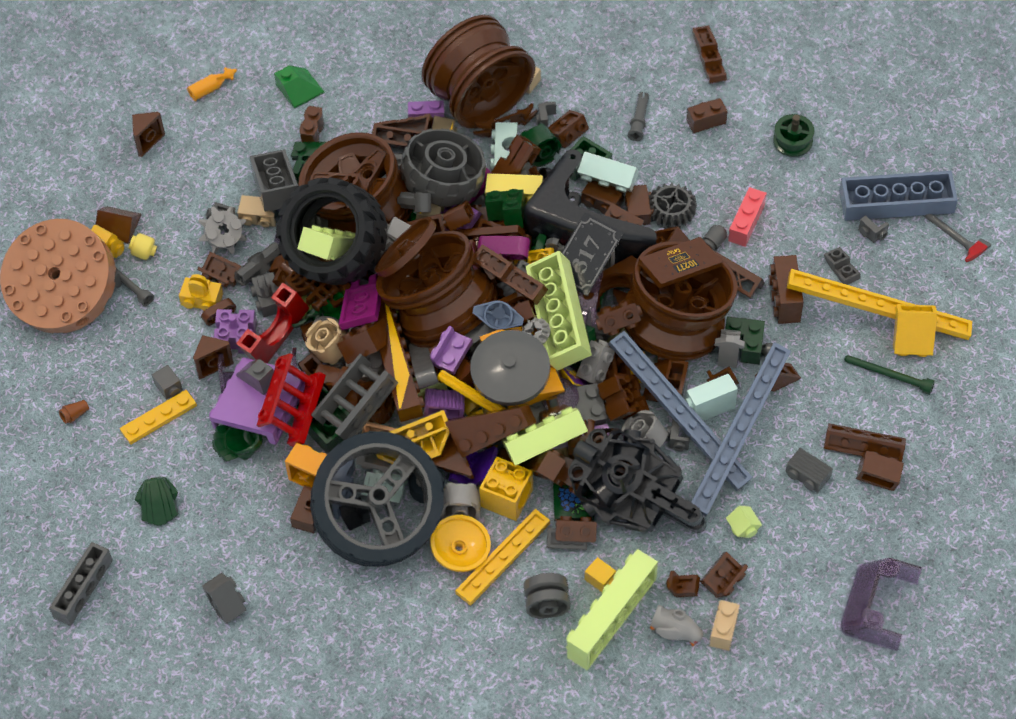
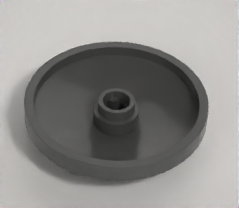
M505 330L490 335L478 345L471 359L470 370L473 383L483 397L499 405L514 406L524 404L542 392L549 380L550 360L545 347L537 338L522 331Z

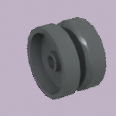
M541 573L526 579L523 583L524 596L526 597V613L529 616L540 619L561 616L570 610V597L567 594L568 580L564 575Z

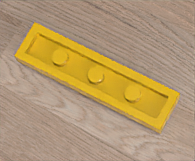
M184 390L122 426L120 431L131 445L195 408L197 404L189 392Z

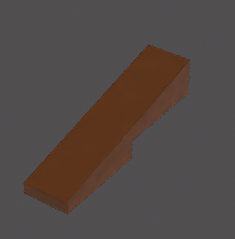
M483 244L475 253L474 263L534 304L538 305L548 291L544 284L526 274Z

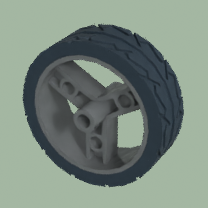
M366 432L342 441L326 455L317 470L312 486L310 509L315 528L325 544L334 553L355 564L383 567L399 563L411 557L426 544L437 527L442 514L444 489L436 465L418 444L408 438L406 439L404 436L391 432ZM379 454L396 459L373 487L332 480L342 466L359 456ZM413 472L423 492L424 508L419 525L410 535L404 538L389 500ZM391 473H399L401 479L398 481L393 480ZM384 482H387L389 485L393 486V489L390 493L388 489L382 485ZM349 490L352 493V497L349 499L344 498L342 491ZM356 492L368 493L365 502L355 499ZM329 503L368 509L382 546L368 545L348 536L333 518ZM385 507L388 517L381 520L377 513L381 512ZM389 523L392 525L393 530L386 532L383 530L382 525Z

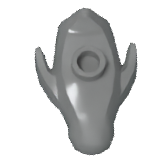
M658 605L650 629H656V632L661 637L668 640H688L691 646H694L703 639L702 629L683 610H668Z

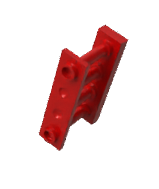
M289 353L280 356L275 362V370L262 409L258 414L256 426L263 427L273 424L288 433L287 444L294 447L296 443L301 445L305 443L313 418L311 414L316 409L326 375L322 372L311 375L305 374L291 365L293 355ZM288 372L305 382L303 392L285 382ZM282 389L299 399L298 410L279 399ZM276 407L294 416L292 426L274 416Z

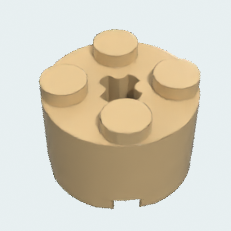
M326 318L327 320L325 321L319 320L311 325L306 333L307 342L305 341V344L321 362L334 365L343 357L337 343L342 340L341 336L346 334V332L341 330L339 324L334 319Z

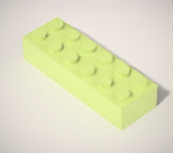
M557 251L527 265V274L544 284L548 289L538 305L534 304L537 318H543L550 326L549 338L543 344L548 353L550 365L558 371L591 356L570 261L560 251Z
M638 549L634 554H630L627 557L625 566L622 570L618 569L613 577L614 580L610 585L607 584L604 587L599 600L595 599L589 613L587 615L584 614L580 618L579 626L576 630L569 632L566 638L568 659L588 671L657 580L658 561Z

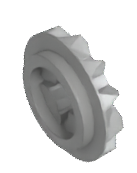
M534 317L531 321L527 320V324L522 326V332L532 335L531 332L536 328L538 331L535 332L534 337L544 344L550 335L549 324L543 318L538 319Z

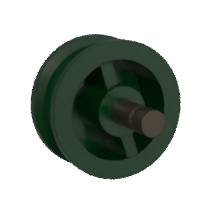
M788 114L781 117L776 122L774 128L773 143L775 148L780 153L790 157L806 154L813 145L814 125L808 118L799 114Z

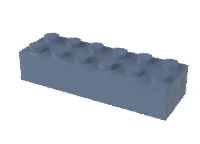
M952 171L841 178L839 189L844 221L860 220L865 215L869 219L923 216L927 214H953L958 202Z

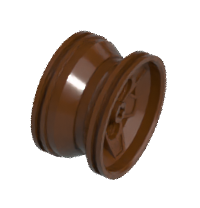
M477 15L458 23L435 43L424 61L421 77L424 85L432 94L442 100L450 101V113L462 127L474 129L477 128L475 126L476 122L485 123L491 118L495 120L509 112L521 100L533 81L535 62L522 47L510 46L509 36L496 18L490 15Z
M355 132L333 138L315 150L301 170L299 186L308 184V181L313 179L332 177L342 179L365 189L380 204V209L385 214L387 224L391 222L393 217L407 222L413 209L401 208L397 204V197L401 192L409 191L405 187L404 181L401 180L397 159L392 149L385 140L374 134ZM344 202L330 203L316 213L317 216L328 220V228L356 233L354 215Z
M442 231L434 233L420 252V256L414 262L411 261L405 267L387 277L382 278L378 276L376 290L388 307L399 309L398 321L402 332L414 346L429 348L437 345L440 342L442 332L446 331L448 326L453 327L454 331L461 335L467 334L482 322L472 313L474 306L497 301L498 290L496 285L492 283L481 267L473 264L475 258L474 248L468 238L461 232Z
M680 241L662 242L647 248L636 261L632 275L633 288L630 289L625 299L633 300L636 305L639 304L643 315L640 316L641 321L637 322L638 325L636 327L627 329L625 326L624 328L636 344L654 355L671 360L685 361L698 359L708 355L717 347L715 346V339L721 337V329L725 328V316L731 310L737 294V280L729 265L719 257L723 261L721 267L659 288L638 264V260L640 257L683 243ZM632 312L626 313V318L632 316Z

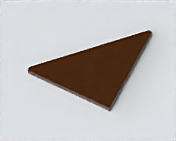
M449 433L442 454L432 459L437 468L444 469L446 472L474 479L467 457H461Z

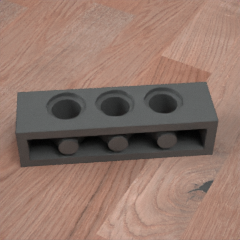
M94 542L90 543L49 607L54 619L69 626L73 624L113 561L109 549Z

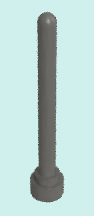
M116 268L121 282L137 295L139 303L143 306H148L153 302L154 295L149 290L140 289Z

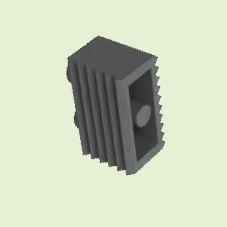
M799 448L787 462L785 472L791 479L802 482L808 490H814L818 493L831 478L833 468L802 448Z

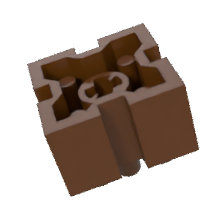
M624 375L613 376L597 385L601 399L606 400L604 406L610 421L627 420L631 416L632 418L638 416L637 413L640 411H650L645 396H641L640 389L642 388L636 375H627L625 377Z

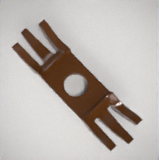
M531 103L527 108L517 109L516 113L493 120L491 118L485 123L476 122L475 126L483 130L473 131V134L480 137H492V130H495L496 122H504L506 120H510L509 123L525 126L535 117L538 110L536 109L531 112L534 108L533 103Z

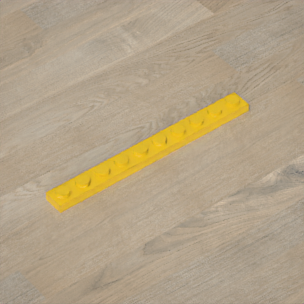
M794 269L790 270L788 276V289L895 319L897 304L915 305ZM937 311L936 331L969 340L973 321Z

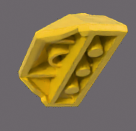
M444 410L390 431L418 444L431 459L442 454L450 433L445 424L448 419ZM376 454L377 458L393 464L396 460L386 455Z

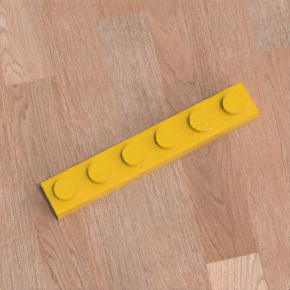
M534 509L487 557L485 562L455 590V594L471 606L550 525V519L537 509Z

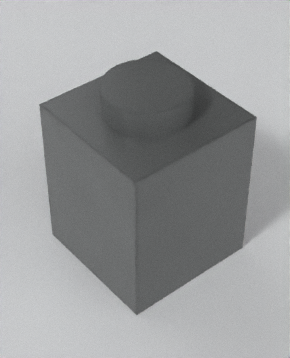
M169 365L152 374L155 386L166 400L176 396L183 390L180 379Z

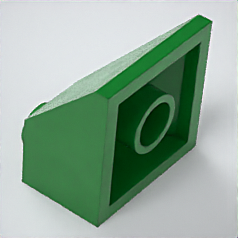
M288 65L274 73L277 88L294 109L325 93L306 68Z

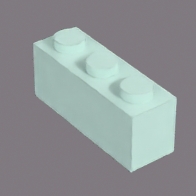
M585 151L578 169V174L582 180L587 182L594 180L599 182V185L607 188L610 185L623 193H626V191L632 192L639 172L637 167Z

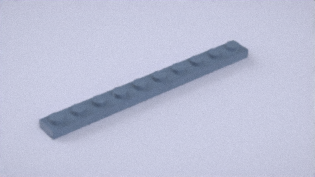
M625 331L609 342V346L712 462L722 443L692 407H689L685 399ZM736 459L726 480L738 491L753 477Z
M775 342L772 344L691 503L699 507L702 515L705 517L709 513L791 353V350Z

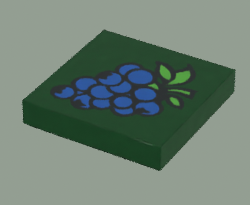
M553 483L554 521L560 519V516H572V520H580V517H590L579 499L568 491L569 487L565 485L560 487ZM591 489L588 491L587 495L584 498L587 499L589 496L593 494Z

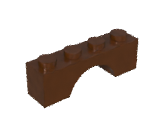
M631 255L602 271L588 296L577 291L580 307L594 311L601 307L600 297L605 291L614 287L632 289V275L637 259Z

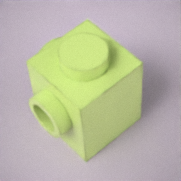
M738 506L726 517V520L732 527V532L737 537L751 538L757 534V530L762 526L750 506Z

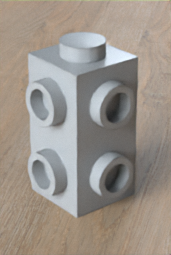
M601 339L598 342L590 341L589 345L592 355L582 360L576 376L594 384L603 382L615 353L609 347V343Z

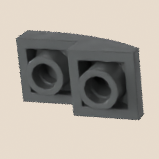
M840 247L824 254L828 265L843 284L848 285L861 279L860 272L850 263V257Z

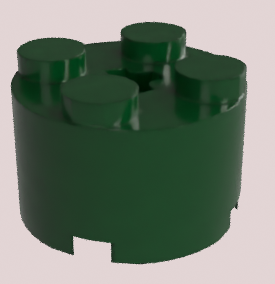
M543 123L520 134L541 149L532 164L533 166L543 167L551 163L555 159L554 155L556 153L559 154L561 150L560 141Z

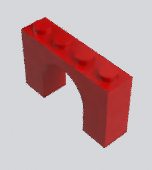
M284 283L279 286L271 297L277 305V314L271 326L259 336L247 328L236 343L249 359H260L264 363H268L293 331L294 327L292 324L299 323L309 309L300 295Z

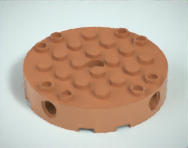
M68 219L42 221L22 232L9 247L1 267V291L9 309L31 327L52 334L73 332L90 324L104 311V306L108 299L112 297L115 287V261L107 244L85 225Z

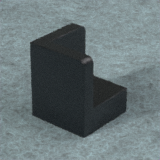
M344 505L339 507L340 516L349 531L371 521L368 509Z

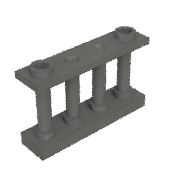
M362 354L357 356L311 414L322 425L329 421L338 429L335 433L343 440L357 435L399 383L385 370L381 375L371 370L369 367L372 364ZM364 374L375 381L368 391L357 384ZM351 390L362 396V399L356 406L344 399ZM339 405L350 412L343 422L332 414Z

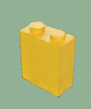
M897 304L893 337L894 354L900 356L917 355L919 357L933 356L937 322L936 306Z

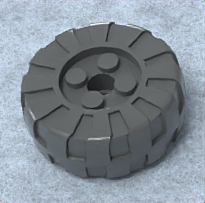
M442 128L428 129L418 135H414L408 141L403 151L400 165L401 180L404 181L407 190L413 193L431 192V203L439 207H452L453 205L462 204L467 200L469 202L480 191L486 172V159L479 145L462 133Z

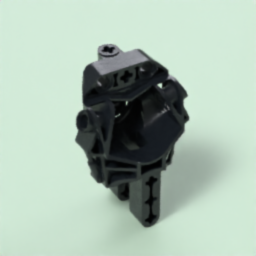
M598 428L592 430L585 441L580 440L573 451L574 460L569 467L568 475L575 496L579 499L590 517L598 513L606 526H622L625 529L638 531L642 534L648 531L652 532L662 515L694 533H701L706 529V520L699 507L675 494L683 480L681 467L657 446L654 439L641 438L642 432L638 430L625 429L623 432L618 428ZM620 434L623 436V440H617ZM597 436H604L601 443H594ZM619 460L628 461L632 464V466H630L628 463ZM618 468H625V473L622 476L616 475ZM583 470L581 477H574L575 471ZM608 474H610V477H611L612 481H613L615 484L619 485V487L614 486V485L610 482V480H609V478H608ZM633 474H636L633 482L629 485L628 483L632 480ZM588 488H590L593 494L586 499L583 496Z

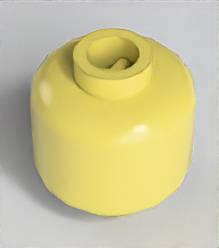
M139 233L136 236L133 235L128 249L131 250L132 256L147 260L150 256L154 257L157 246L154 245V238Z

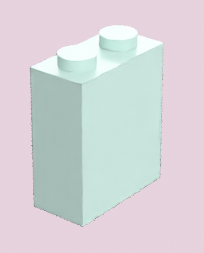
M726 374L687 390L685 401L705 421L736 407L738 388L731 376Z

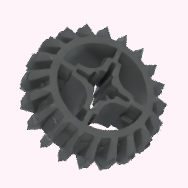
M672 182L669 186L664 183L663 187L657 186L656 190H652L651 195H649L650 209H654L651 219L656 221L657 225L663 223L664 228L667 225H670L671 228L674 225L680 228L681 223L686 226L688 221H691L696 214L697 203L695 195H692L691 190L687 191L686 186L681 187L680 183L677 186L673 185Z

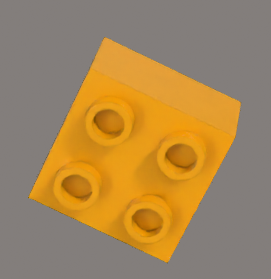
M296 443L285 460L288 480L301 486L312 487L317 470L327 454L314 451L306 444Z

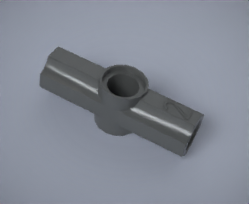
M273 242L263 251L247 259L248 262L234 272L236 282L241 284V286H245L252 281L251 278L268 272L275 257L281 256L277 242Z

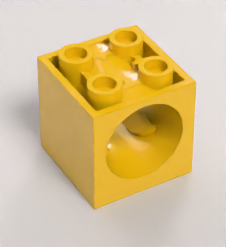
M496 457L479 488L480 507L517 521L533 491V471Z

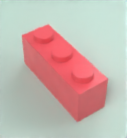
M751 187L748 188L729 229L728 241L746 247L765 206L766 192Z

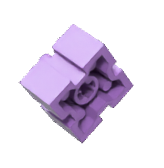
M217 309L215 319L217 329H214L213 338L228 341L231 349H237L239 354H245L236 343L247 328L256 334L257 320L255 310H239V314H233L232 310Z

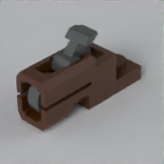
M516 134L509 146V155L507 158H499L491 174L529 175V169L541 149L537 145L532 144L533 142L526 137Z

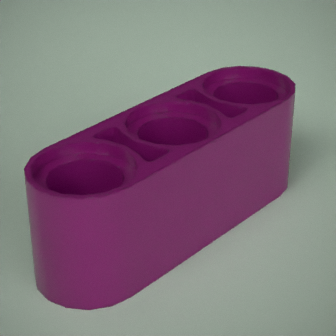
M480 236L477 250L483 244L492 251H495V253H501L506 260L528 259L531 240L523 236Z

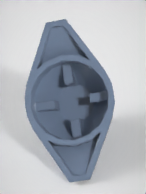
M498 300L474 306L472 312L486 325L497 330L523 325L524 318L509 304Z

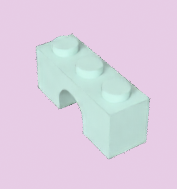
M496 122L495 130H492V140L495 141V144H491V155H494V159H491V170H493L500 157L507 158L510 152L505 149L509 148L516 134L518 135L517 123Z

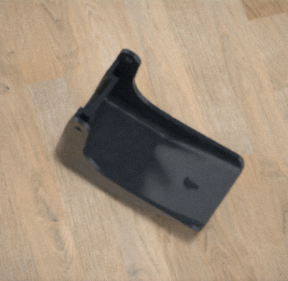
M574 149L566 151L525 205V234L532 236V243L539 234H543L546 236L545 243L549 238H557L561 245H566L583 214L586 212L624 232L614 249L615 264L631 255L638 259L642 252L656 244L657 237L655 231L648 227L598 214L580 207L581 196L577 192H569V179L580 165L582 154Z

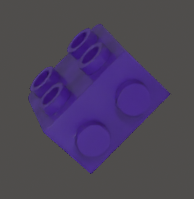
M492 446L479 454L474 452L466 456L474 479L450 473L448 480L455 484L473 483L476 486L482 484L495 458L498 457V447Z

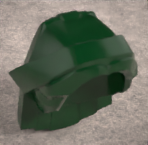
M220 425L216 427L213 434L214 440L212 441L214 451L227 462L236 458L249 459L263 444V437L258 433Z
M166 477L146 479L136 494L135 501L141 507V520L148 522V524L161 526L173 520V517L179 514L175 501L178 494L177 489Z

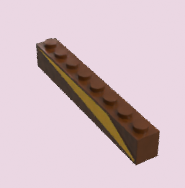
M381 299L378 320L384 318L386 321V345L379 351L385 371L399 382L392 390V395L400 422L422 417V408L425 407L423 397H418L417 394L420 393V388L417 381H413V378H416L413 366L409 367L408 365L411 363L409 352H404L407 346L404 337L400 338V334H403L400 323L395 322V320H398L396 310L388 307Z

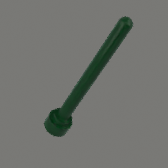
M850 355L844 357V361L849 364L917 386L919 390H922V393L930 395L934 387L935 380L929 378L920 380Z

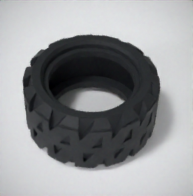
M332 177L310 180L308 184L300 185L290 194L292 198L283 203L279 212V216L282 217L276 224V238L280 239L278 248L283 259L288 261L290 268L308 279L330 285H345L348 282H355L365 277L368 270L374 269L377 262L381 259V250H385L387 242L385 231L387 229L386 217L374 196L363 188ZM344 202L352 211L356 222L355 238L348 251L336 260L322 262L315 255L298 250L303 227H310L315 214L330 203Z

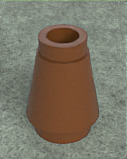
M85 400L62 406V409L59 410V415L65 424L73 423L89 410V406Z

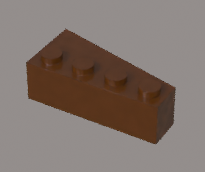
M526 404L457 417L446 421L445 424L463 458L537 421L529 405Z

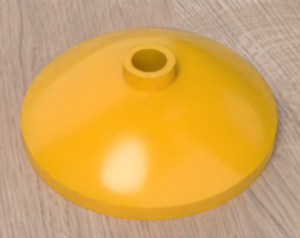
M452 515L438 523L431 535L430 547L433 556L443 567L456 572H468L478 568L485 562L490 552L491 541L488 531L478 520L466 515ZM456 547H461L462 550L457 551Z

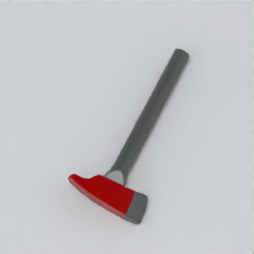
M933 214L923 215L966 248L968 256L965 258V262L974 260L991 246L989 242L981 238L976 243L968 241Z

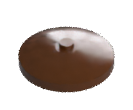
M425 217L410 226L384 252L376 264L375 272L384 278L399 271L411 261L414 262L433 235L437 225L431 217Z

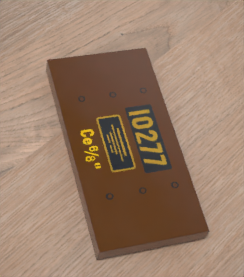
M701 237L640 257L638 260V264L659 288L719 268L723 263Z

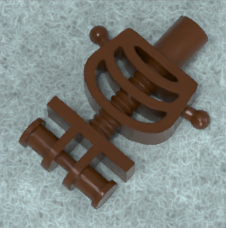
M287 260L280 266V270L288 275L285 278V284L295 290L300 297L312 292L306 298V304L308 306L311 305L315 311L319 312L322 306L328 304L327 299L331 301L334 298L333 296L339 293V289L335 285H332L327 290L330 284L322 283L318 287V281L312 280L311 282V279L299 275L289 267Z

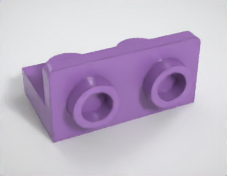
M448 326L447 330L442 332L437 347H434L431 351L430 359L433 365L454 375L473 341L455 332L453 327Z

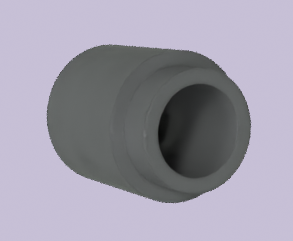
M713 225L702 239L712 250L716 251L727 238L726 229L721 225Z

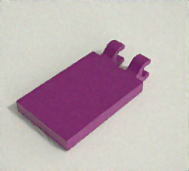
M377 274L369 275L368 284L360 286L359 279L351 282V288L345 290L339 320L341 330L378 321L382 298L376 290Z

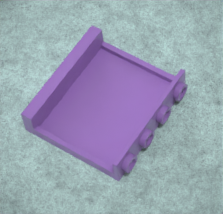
M242 357L240 363L236 365L231 379L227 381L225 390L219 395L216 406L210 411L209 419L213 429H216L219 424L265 435L269 443L277 445L284 432L273 424L263 427L256 426L258 414L262 409L266 394H261L236 376L249 362L254 361ZM266 363L275 370V365ZM288 372L285 382L303 392L305 382ZM282 389L279 399L296 408L300 402L299 399ZM276 407L274 416L288 424L292 415Z

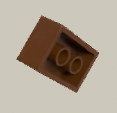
M774 256L773 264L769 266L770 275H768V284L772 286L770 291L771 302L775 304L773 306V317H777L778 324L800 323L804 304L802 292L787 288L790 270L799 271L797 256Z

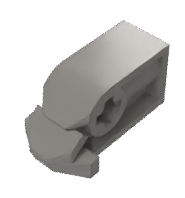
M721 329V337L715 339V346H719L717 366L737 368L739 348L744 349L745 341L740 340L741 331Z

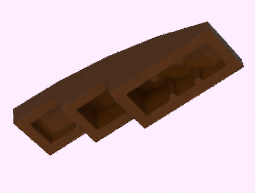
M710 26L692 28L697 50L709 83L727 81V74L722 66L718 44Z

